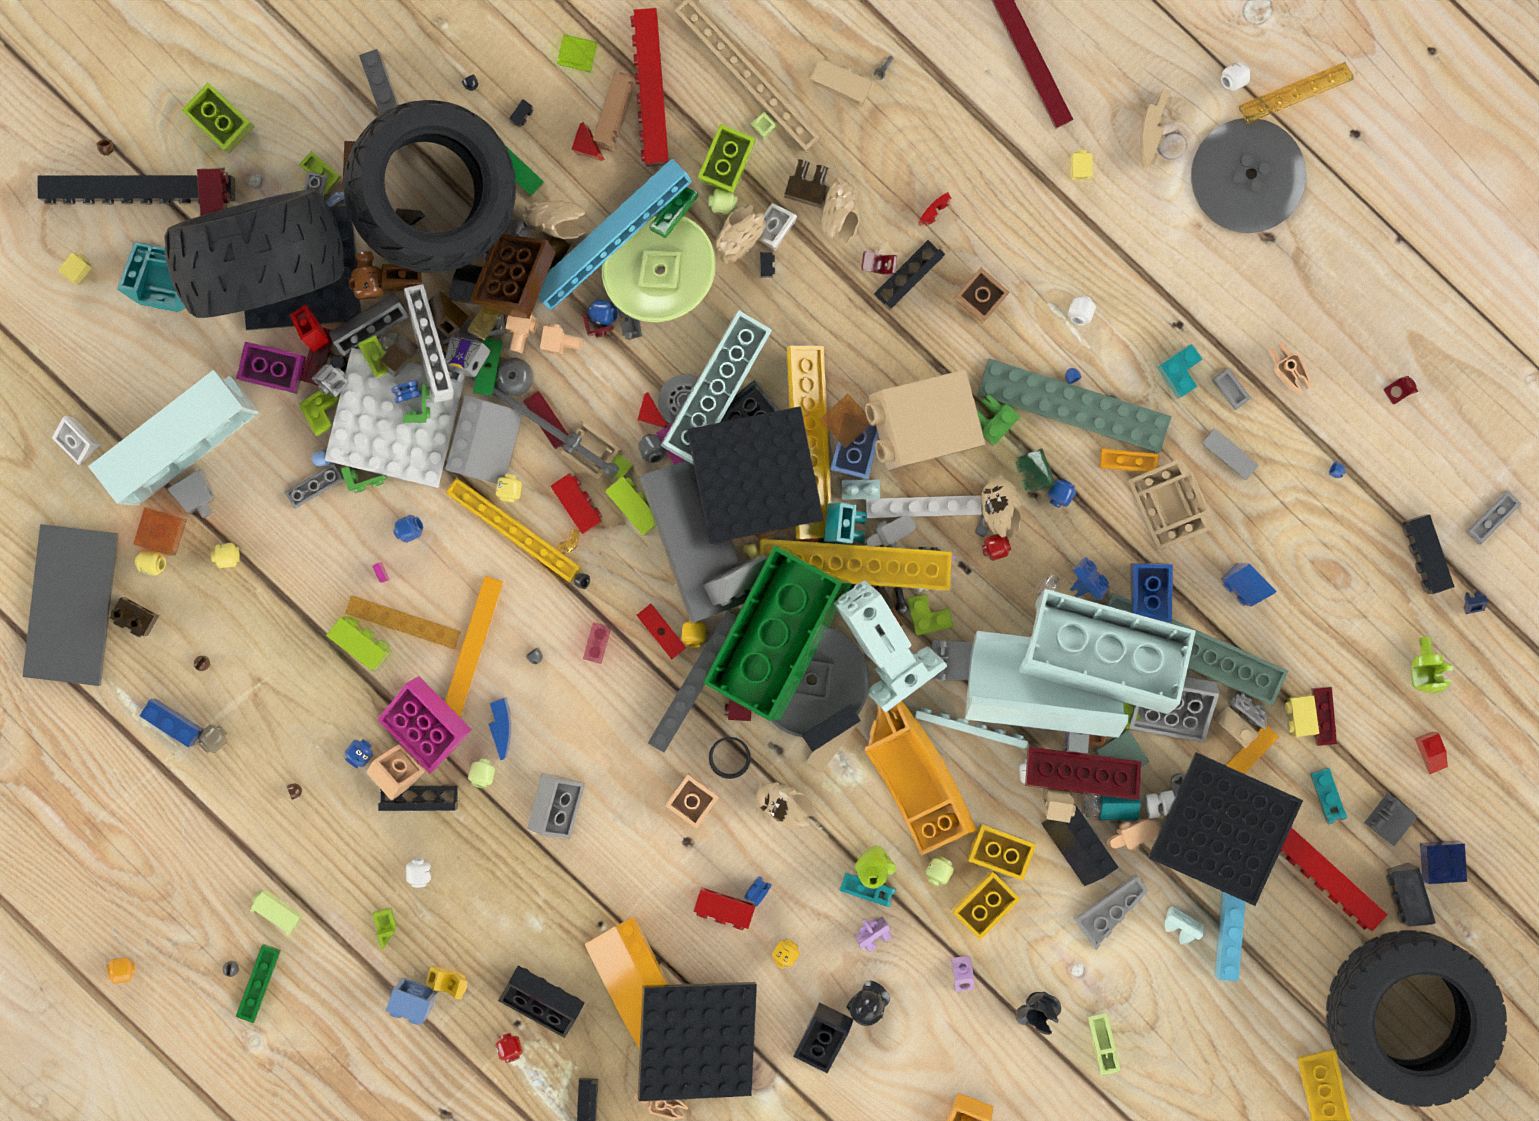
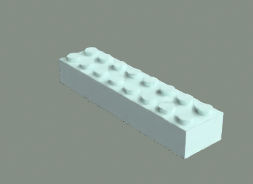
M740 310L735 313L660 446L693 464L686 429L720 423L772 329Z

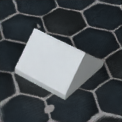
M772 203L764 214L763 221H765L766 225L758 240L775 251L796 222L797 216Z
M70 416L62 418L52 437L78 465L82 464L101 445L74 417Z

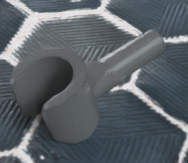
M890 55L884 65L874 71V76L878 71H882L883 76L880 80H883L886 76L885 71L894 57Z
M983 514L975 530L976 534L984 537L989 529L984 526L985 519Z

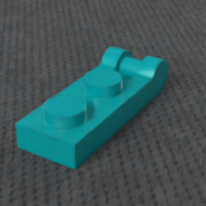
M1330 768L1311 773L1310 776L1328 825L1335 823V820L1347 819V814L1343 808ZM1336 807L1337 812L1331 813L1330 808Z
M845 872L839 889L841 892L886 907L891 906L892 901L890 900L892 894L894 895L896 891L895 888L887 885L874 889L865 887L857 875ZM880 891L885 892L883 898L878 897Z

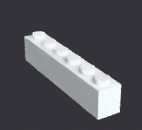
M422 284L404 288V300L419 347L433 402L453 399L454 390L424 286Z

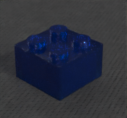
M1460 841L1420 843L1422 878L1425 883L1467 882L1465 843Z

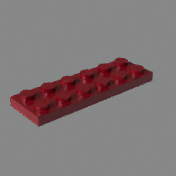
M1028 747L1025 786L1139 800L1142 761Z

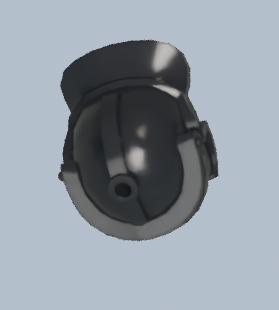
M867 981L863 985L862 990L851 998L846 1008L850 1010V1014L855 1022L862 1026H871L880 1019H883L884 1009L890 1002V996L879 983Z
M1034 992L1026 999V1005H1021L1017 1009L1016 1020L1021 1025L1029 1023L1040 1033L1050 1035L1052 1031L1046 1022L1047 1020H1052L1058 1023L1059 1019H1057V1016L1061 1013V1003L1058 998L1049 995L1047 992Z

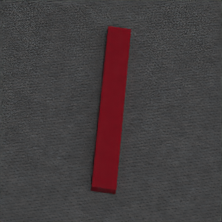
M991 0L1055 129L1073 121L1074 119L1015 1Z

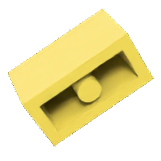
M1309 694L1288 697L1285 703V710L1290 717L1288 730L1292 733V736L1300 737L1319 734L1314 696Z

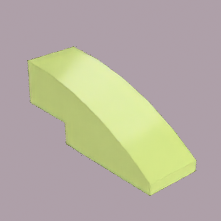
M1107 1013L1088 1017L1100 1075L1106 1076L1119 1073L1121 1070Z

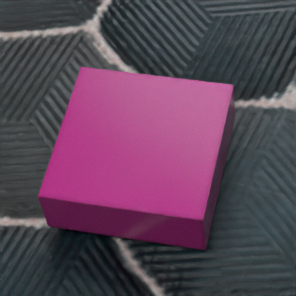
M382 562L373 565V570L379 582L384 583L390 580Z

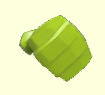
M1431 637L1419 638L1421 655L1412 660V685L1415 689L1424 693L1437 694L1451 685V679H1444L1442 674L1444 671H1453V665L1444 661L1441 654H1433Z
M877 845L866 850L854 865L857 876L862 884L872 889L882 886L886 882L887 876H891L896 871L895 864L882 847Z

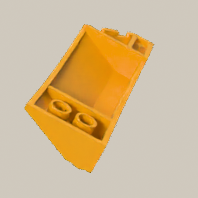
M902 701L886 713L878 705V713L873 721L869 734L871 736L864 753L867 754L897 803L920 855H925L977 831L948 768L909 709Z
M632 917L587 942L585 946L622 1020L638 1048H640L642 986L670 984L637 919Z

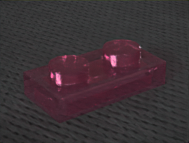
M593 622L583 656L584 660L602 664L612 627Z

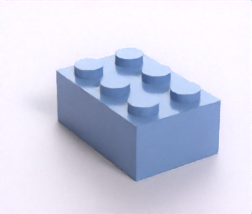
M845 413L830 470L867 480L875 454V443L879 438L876 425H871L868 419Z
M402 978L392 991L386 1011L390 1012L389 1015L392 1017L407 1018L408 1022L415 1025L423 1024L432 1011L438 991Z

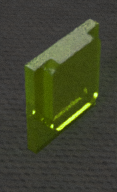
M564 34L557 65L591 73L598 42Z

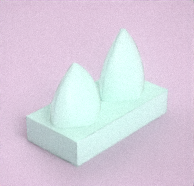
M880 479L841 480L842 500L880 499Z
M1172 905L1167 910L1164 924L1166 932H1171L1179 928L1182 929L1179 935L1180 945L1189 943L1195 938L1200 940L1203 936L1204 925Z

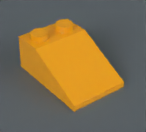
M957 1093L946 1121H991L994 1106Z

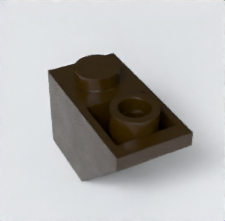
M441 290L428 300L434 324L442 333L450 338L461 329L468 315Z

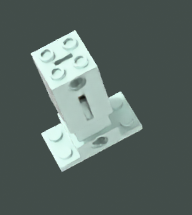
M864 580L856 584L852 590L843 594L834 602L835 607L864 653L878 665L875 670L881 680L872 685L868 695L885 713L947 667L946 663L928 646L919 650L916 655L908 649L912 645L881 594L867 581Z

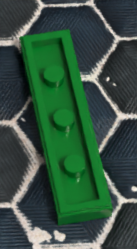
M262 944L238 1008L237 1018L251 1023L255 1022L281 950Z

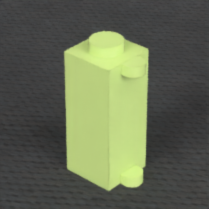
M266 889L261 893L258 892L252 899L254 904L250 912L254 913L256 911L286 932L285 936L287 937L303 917L302 913Z

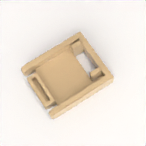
M583 422L582 426L588 430L584 432L578 428L575 432L582 438L580 444L599 458L607 450L612 455L606 462L608 464L611 463L621 449ZM562 450V454L599 480L604 473L602 468L596 467L595 463L579 452L574 451L570 455Z

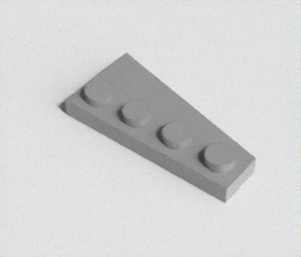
M1135 874L1074 917V920L1097 950L1104 938H1107L1112 933V929L1118 923H1121L1126 913L1135 907L1148 890Z

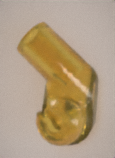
M571 529L569 539L557 545L558 551L562 554H567L576 549L580 531Z

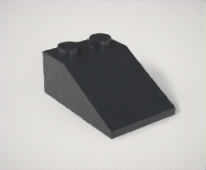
M819 1002L793 1057L828 1074L850 1032L853 1018Z

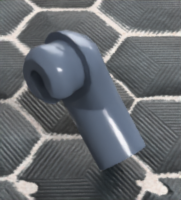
M335 192L325 199L329 207L334 206L340 201H343V204L346 205L344 192Z

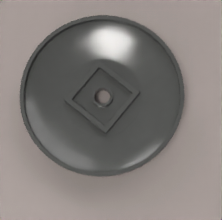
M1258 118L1235 119L1217 127L1200 144L1191 168L1192 190L1202 211L1219 226L1238 233L1262 232L1282 223L1298 206L1306 185L1305 161L1295 140L1278 125ZM1247 169L1254 170V179L1246 177Z
M829 626L782 718L771 721L774 725L789 734L802 737L804 733L851 704L857 715L860 713L869 691V671L863 653L849 636ZM814 674L817 677V682L809 684L806 681V677Z

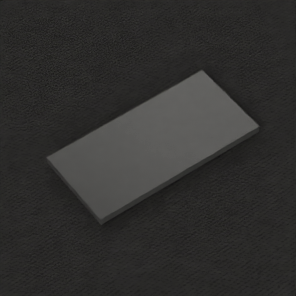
M684 461L639 476L691 623L744 604L750 594L748 589L745 590L746 594L738 598L732 597V602L724 606L721 603L713 606L703 586L705 583L739 565L740 561L732 540L713 544L709 543L694 465Z
M40 524L22 677L101 686L119 533Z

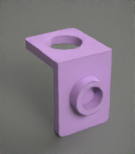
M971 957L952 958L955 991L974 989ZM962 983H969L967 986H960Z

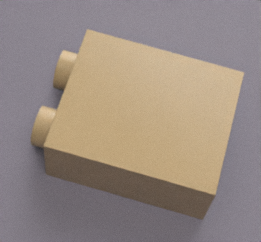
M966 370L883 389L868 395L870 402L866 403L865 406L866 417L871 425H876L880 439L875 443L876 455L881 463H886L888 470L986 445Z

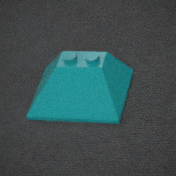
M134 242L117 287L118 291L139 305L173 312L186 309L173 287L166 264L165 247Z

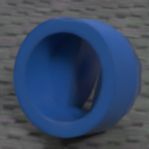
M1069 368L1066 371L1065 379L1068 384L1082 378L1080 372L1075 368Z
M1337 461L1332 464L1329 470V475L1334 478H1342L1343 474L1346 473L1345 466Z

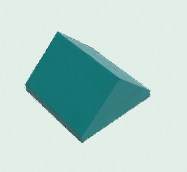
M1099 796V820H1138L1141 808L1140 797L1139 800Z

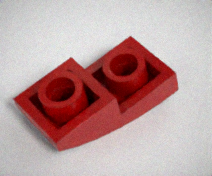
M949 192L940 196L926 209L918 222L920 226L923 224L928 226L936 221L935 218L938 216L936 209L938 208L940 211L949 206L948 202L952 199Z

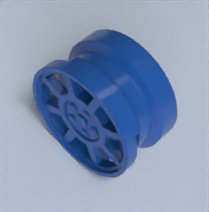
M417 380L391 388L392 393L396 396V403L422 395L421 391L417 388Z
M758 876L746 892L744 898L752 902L754 901V905L757 907L768 893L772 884L764 882L763 878Z

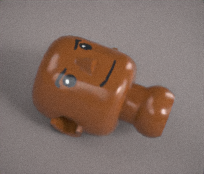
M370 251L357 253L355 259L359 267L352 271L349 280V286L353 289L354 296L362 300L381 297L384 293L381 289V269L373 266V253Z

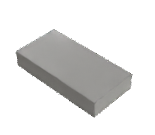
M1226 368L1212 379L1234 410H1237L1251 399L1229 368Z

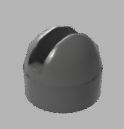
M536 648L528 653L526 658L530 663L538 664L542 661L543 655L540 649Z
M228 961L222 969L224 975L227 977L235 976L239 971V965L235 961ZM229 965H231L230 974L228 973Z

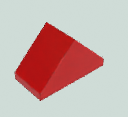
M584 122L580 123L571 150L578 155L598 161L605 160L596 141H593L594 136L589 126Z
M646 392L637 420L662 428L667 427L650 394Z

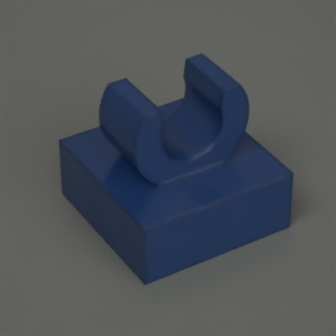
M1477 590L1474 594L1475 597L1471 598L1469 593L1466 592L1464 597L1466 602L1463 607L1465 614L1485 611L1488 603L1486 595L1481 596Z

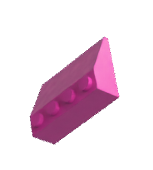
M420 676L407 682L377 719L429 774L472 731Z

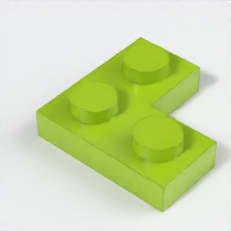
M312 151L299 164L306 172L328 176L324 197L341 178L339 174Z
M376 335L358 343L375 379L388 374L380 366V359L386 352L382 349Z
M319 390L298 403L316 436L333 427L325 411L338 404L339 395L334 397Z
M926 594L907 598L916 636L954 627L949 608L930 612Z

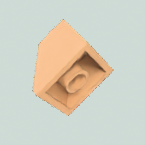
M398 744L373 760L366 773L389 799L393 800L405 792L426 770L401 744Z

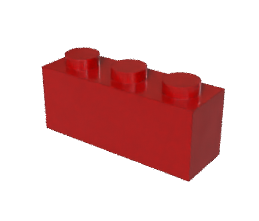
M569 473L550 487L581 534H585L602 522L600 518L603 515L597 507H592L590 504L592 499L587 491L582 492L579 487L581 482L576 475L572 476Z
M701 887L693 912H696V915L701 918L707 919L709 916L715 918L717 923L725 925L727 922L733 924V927L736 929L744 930V928L749 929L755 905Z

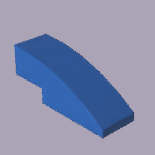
M507 697L490 703L495 721L489 723V727L500 761L507 757L511 738V717Z

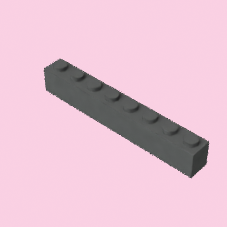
M728 610L725 612L648 744L662 752L666 751L705 685L703 683L738 616Z

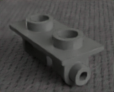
M619 310L620 318L625 319V321L621 322L622 336H625V339L628 340L641 337L640 321Z

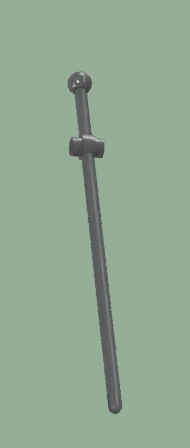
M442 350L444 359H446L447 353ZM468 376L469 378H471L472 380L475 381L476 376H475V377ZM494 386L493 394L563 441L565 445L562 449L568 454L572 455L574 451H577L601 467L607 477L614 478L617 475L619 467L614 463L608 464L580 444L582 438L578 434L573 432L571 436H567Z

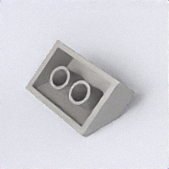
M766 554L745 561L705 583L703 586L712 605L721 603L724 606L732 602V597L738 598L746 594V589L752 590L767 561Z
M542 773L527 829L540 835L570 839L585 783Z

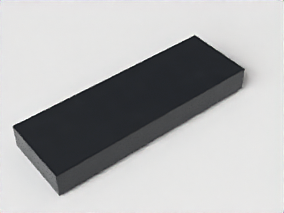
M851 704L804 733L802 737L811 751L814 752L859 723L861 719Z

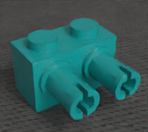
M829 503L824 542L853 544L854 541L863 543L865 538L860 536H865V532L854 530L855 522L865 524L867 519L862 517H867V513L856 511L857 505Z

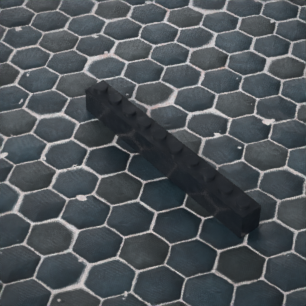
M37 175L38 199L47 205H56V202H63L66 205H75L76 202L94 205L95 202L100 201L105 205H113L114 201H121V204L132 205L133 201H141V204L151 205L152 201H160V204L170 205L172 201H179V204L184 205L191 204V201H198L199 204L197 175ZM228 175L226 192H229L230 201H235V178Z

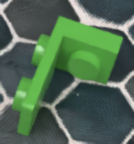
M422 383V414H419L418 411H407V415H403V423H427V419L430 418V407H426V399H430V387L426 388L425 383Z
M349 466L341 468L348 491H354L355 493L366 490L365 486L371 484L373 487L384 484L383 480L388 479L387 475H381L357 483L359 478L355 469L352 470V467Z

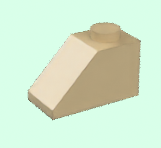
M1228 706L1214 719L1243 748H1246L1259 736L1244 719Z

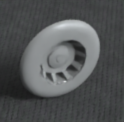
M678 375L669 379L663 385L658 397V406L667 422L670 424L674 423L699 378L692 375ZM673 407L677 409L676 412L672 410Z

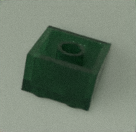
M1042 448L1016 458V469L1018 473H1022L1024 480H1021L1025 491H1029V494L1056 485Z

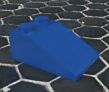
M1131 563L1132 613L1162 622H1172L1173 565L1169 563Z
M1236 563L1221 578L1224 582V588L1230 593L1233 591L1238 596L1236 600L1242 606L1252 607L1277 592L1250 563Z

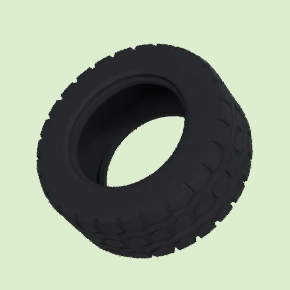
M1401 930L1399 933L1397 931L1382 934L1380 938L1374 937L1363 944V947L1359 946L1348 956L1349 959L1345 960L1339 967L1337 977L1334 976L1329 989L1331 993L1328 994L1326 1010L1328 1011L1326 1023L1330 1031L1329 1036L1334 1049L1337 1050V1054L1345 1066L1377 1094L1390 1101L1394 1100L1396 1103L1407 1106L1414 1104L1415 1107H1431L1433 1104L1435 1106L1452 1102V1099L1458 1100L1469 1094V1090H1475L1485 1081L1483 1078L1485 1076L1488 1077L1495 1068V1061L1499 1060L1504 1048L1502 1043L1505 1041L1507 1034V1025L1505 1024L1507 1022V1012L1503 1004V995L1499 986L1496 985L1493 975L1485 968L1484 964L1468 951L1447 939L1428 932H1417L1416 930ZM1433 975L1441 977L1450 989L1455 1004L1454 1024L1445 1042L1434 1052L1417 1059H1398L1386 1055L1378 1042L1375 1031L1376 1011L1385 993L1394 984L1410 976Z

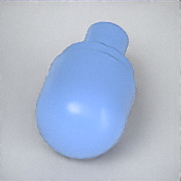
M327 450L316 451L312 455V462L316 466H326L332 463L325 461Z

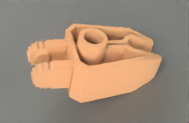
M1280 342L1278 346L1285 356L1283 359H1280L1273 348L1268 350V353L1275 362L1272 371L1289 389L1297 394H1301L1303 392L1297 380L1299 379L1304 387L1308 389L1311 387L1309 374L1300 355L1291 353L1287 346Z
M1139 819L1131 823L1130 821L1121 823L1120 827L1115 829L1116 834L1106 839V845L1113 849L1123 847L1129 850L1140 847L1139 844L1152 839L1160 831L1156 819Z
M636 1093L634 1099L639 1101L638 1094ZM682 1099L639 1101L646 1105L650 1114L670 1119H681L684 1117L680 1111L674 1109L675 1107L688 1109Z

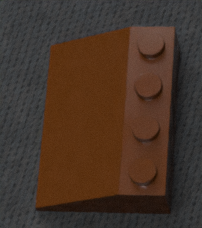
M502 234L496 244L489 250L470 301L512 317L530 319L555 255L554 249L547 240Z

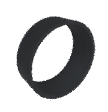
M735 737L719 739L713 744L709 752L711 769L718 776L725 779L740 777L747 771L751 762L749 748L742 740ZM724 740L740 742L747 752L746 764L737 773H723L717 769L713 762L714 749Z

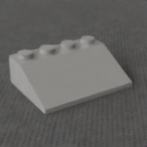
M465 396L445 470L497 484L498 479L505 477V474H507L523 414L516 409Z
M1186 677L1180 705L1169 714L1133 705L1129 729L1205 743L1219 696L1217 682ZM1139 713L1141 717L1136 720L1137 714Z

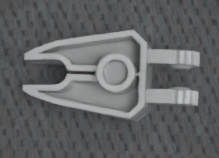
M324 365L312 377V380L319 385L318 388L323 393H328L334 397L343 392L349 384L343 377L345 375L344 372L338 367L334 368L332 365Z
M911 516L900 517L888 524L885 520L876 525L877 529L873 531L874 535L865 539L864 546L877 547L880 545L881 547L892 548L898 545L896 541L910 535L916 528V525Z

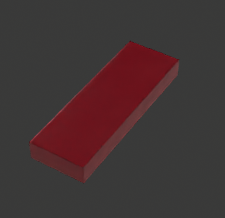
M324 327L323 329L329 342L315 352L309 349L300 381L316 386L319 385L312 380V377L327 364L333 344L329 334L332 330Z
M537 391L523 401L529 410L569 436L540 391ZM540 426L554 449L564 444L563 441Z
M1332 687L1311 688L1315 699L1319 734H1316V745L1337 744Z

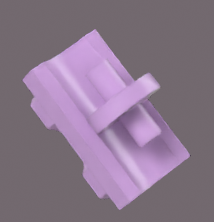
M883 917L877 921L873 919L869 923L866 919H863L864 926L859 929L860 933L855 936L862 949L865 948L868 952L873 951L877 947L874 940L878 937L883 941H887L892 937L889 931L890 927Z

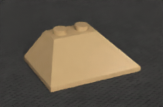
M1181 459L1128 480L1158 550L1211 530L1209 509L1193 472Z

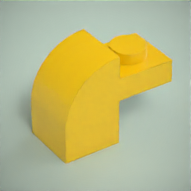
M430 967L426 985L432 990L447 992L455 999H462L463 993H465L467 988L465 975L442 967Z

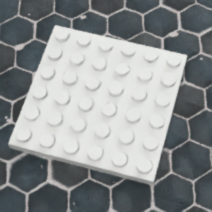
M351 348L344 377L349 384L340 394L325 461L438 488L465 376L461 384L451 381L454 390L453 399L434 403L430 391V399H426V407H430V418L427 419V423H403V415H407V411H418L419 414H422V395L396 403V396L392 393L391 388L417 380V388L422 394V383H425L426 388H429L424 366L409 363L404 366L396 377L388 373L375 379L361 350Z

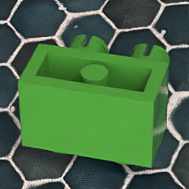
M988 394L981 404L993 413V418L988 420L978 410L977 414L984 439L994 446L1021 416L1008 404L1000 405Z

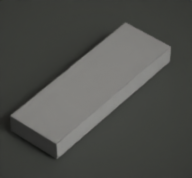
M1213 429L1201 443L1244 480H1247L1259 466L1216 429Z
M1506 490L1466 532L1478 544H1482L1521 503Z

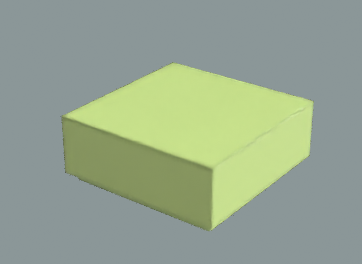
M764 111L750 126L764 139L777 127V124Z

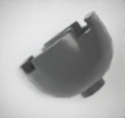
M509 358L502 361L498 366L495 381L498 388L507 395L520 396L531 388L534 374L530 365L524 360Z

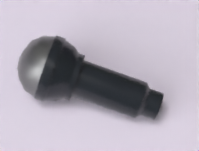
M895 587L897 599L895 609L898 614L904 615L908 612L909 607L904 601L902 588Z

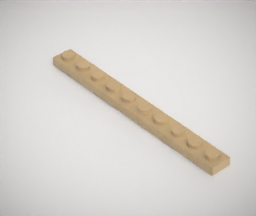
M685 0L674 10L805 152L820 139L692 0Z

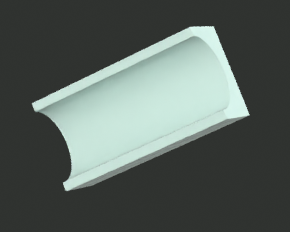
M213 370L88 467L117 504L139 506L260 412L231 375L223 380L216 370Z
M1045 589L1038 597L1034 607L1037 611L1033 633L1025 658L1020 665L1019 673L1169 714L1180 705L1195 630Z
M982 631L976 632L970 651L966 720L1119 738L1128 723V715L1124 714L1122 701L1019 673L1020 665L1025 658L1031 637Z

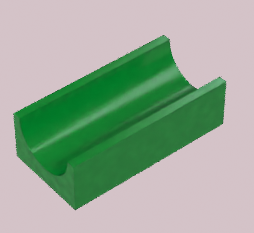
M774 546L703 684L768 721L781 719L837 612L834 602L840 596L847 593L852 583L808 563L795 555L787 547Z

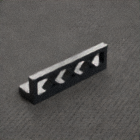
M927 240L874 295L891 310L945 256V253L941 249L938 250ZM928 246L935 254L930 259H922V251ZM911 262H920V269L917 272H909V264ZM898 275H906V283L903 286H895V278ZM884 289H893V296L888 301L880 295Z
M410 786L407 790H412L417 795L413 801H407L402 796L405 792L400 794L394 801H385V793L380 788L378 811H456L458 809V786ZM426 790H431L436 797L432 801H426L421 795ZM445 790H453V801H446L440 795Z
M579 1078L577 1121H596L598 1079Z

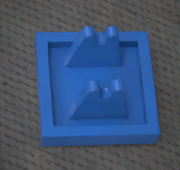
M1087 557L1082 559L1073 570L1078 579L1070 588V591H1078L1075 594L1076 598L1090 592L1095 600L1098 601L1105 595L1110 586L1108 585L1107 578L1099 574L1095 563L1092 560H1088Z

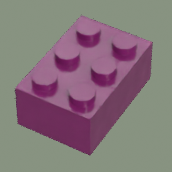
M245 341L236 379L297 394L306 357Z

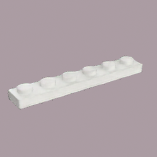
M981 495L866 499L867 518L982 515Z

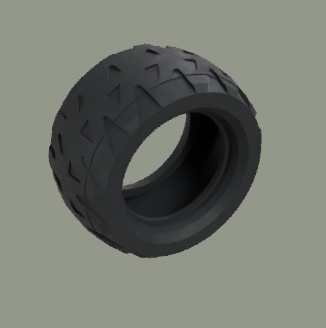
M410 101L380 114L364 129L354 143L344 171L345 204L350 219L361 238L385 260L399 267L417 272L438 273L455 270L481 257L496 244L504 233L512 216L516 199L515 171L510 154L502 139L477 114L462 106L444 101ZM430 142L450 149L461 158L473 180L474 201L467 219L460 227L442 233L426 232L410 226L397 215L388 200L385 190L386 167L391 155L396 150L412 143Z
M314 189L272 196L198 216L169 227L164 236L166 264L173 287L181 302L184 303L188 313L196 318L237 313L300 296L336 282L341 278L344 271L343 246L336 220L322 194Z

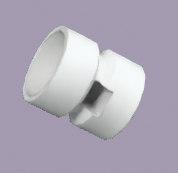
M1172 790L1163 791L1160 795L1156 793L1145 794V807L1149 819L1160 818L1161 814L1167 816L1175 798Z

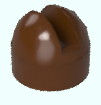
M103 139L97 142L96 145L100 154L108 156L113 152L111 140Z
M198 656L194 660L195 669L198 671L207 670L210 667L209 658ZM202 659L205 660L200 667L197 666Z
M299 784L287 785L292 800L301 795L302 788Z

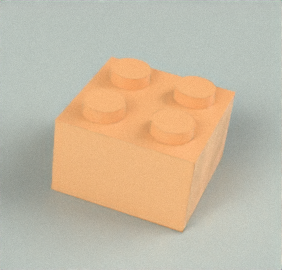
M688 772L665 806L697 828L718 800L719 794Z

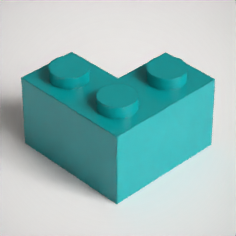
M1193 344L1188 345L1157 366V369L1177 399L1197 387L1187 370L1203 359Z

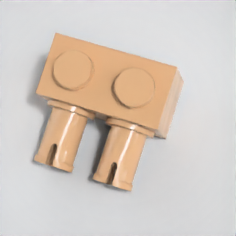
M508 315L505 329L513 333L510 346L512 352L523 354L526 338L532 337L533 333L536 334L538 322H536V318L533 315L530 316V319Z
M549 323V327L544 326L540 349L543 352L562 355L565 348L582 351L584 339L567 335L560 325Z

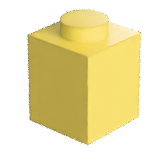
M1086 150L1075 151V154L1071 155V180H1090L1093 177L1092 153H1087Z
M72 252L58 271L70 281L79 285L92 269V266L88 263L90 260L81 253L77 255Z

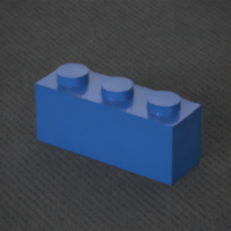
M156 698L149 700L139 715L187 747L193 746L198 739V735L204 730Z

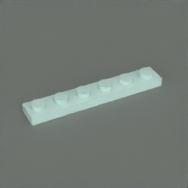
M921 707L920 710L916 709L914 717L920 720L1026 749L1028 741L1024 740L1023 735L1013 733V736L1006 735L1005 730L995 728L994 731L988 730L987 725L976 723V726L968 724L969 720L958 718L957 721L950 719L951 715L939 712V716L931 714L932 710Z

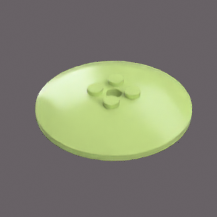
M657 213L602 264V279L605 290L614 305L624 314L645 322L673 320L695 308L709 291L716 269L714 249L704 230L684 216L667 238H664L650 231L649 228L659 215ZM659 267H665L663 274H656V270Z

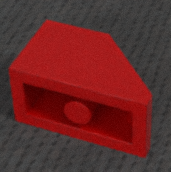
M306 304L290 315L301 341L313 352L329 342L323 327Z
M1432 731L1415 738L1429 774L1448 767L1447 751L1439 733Z

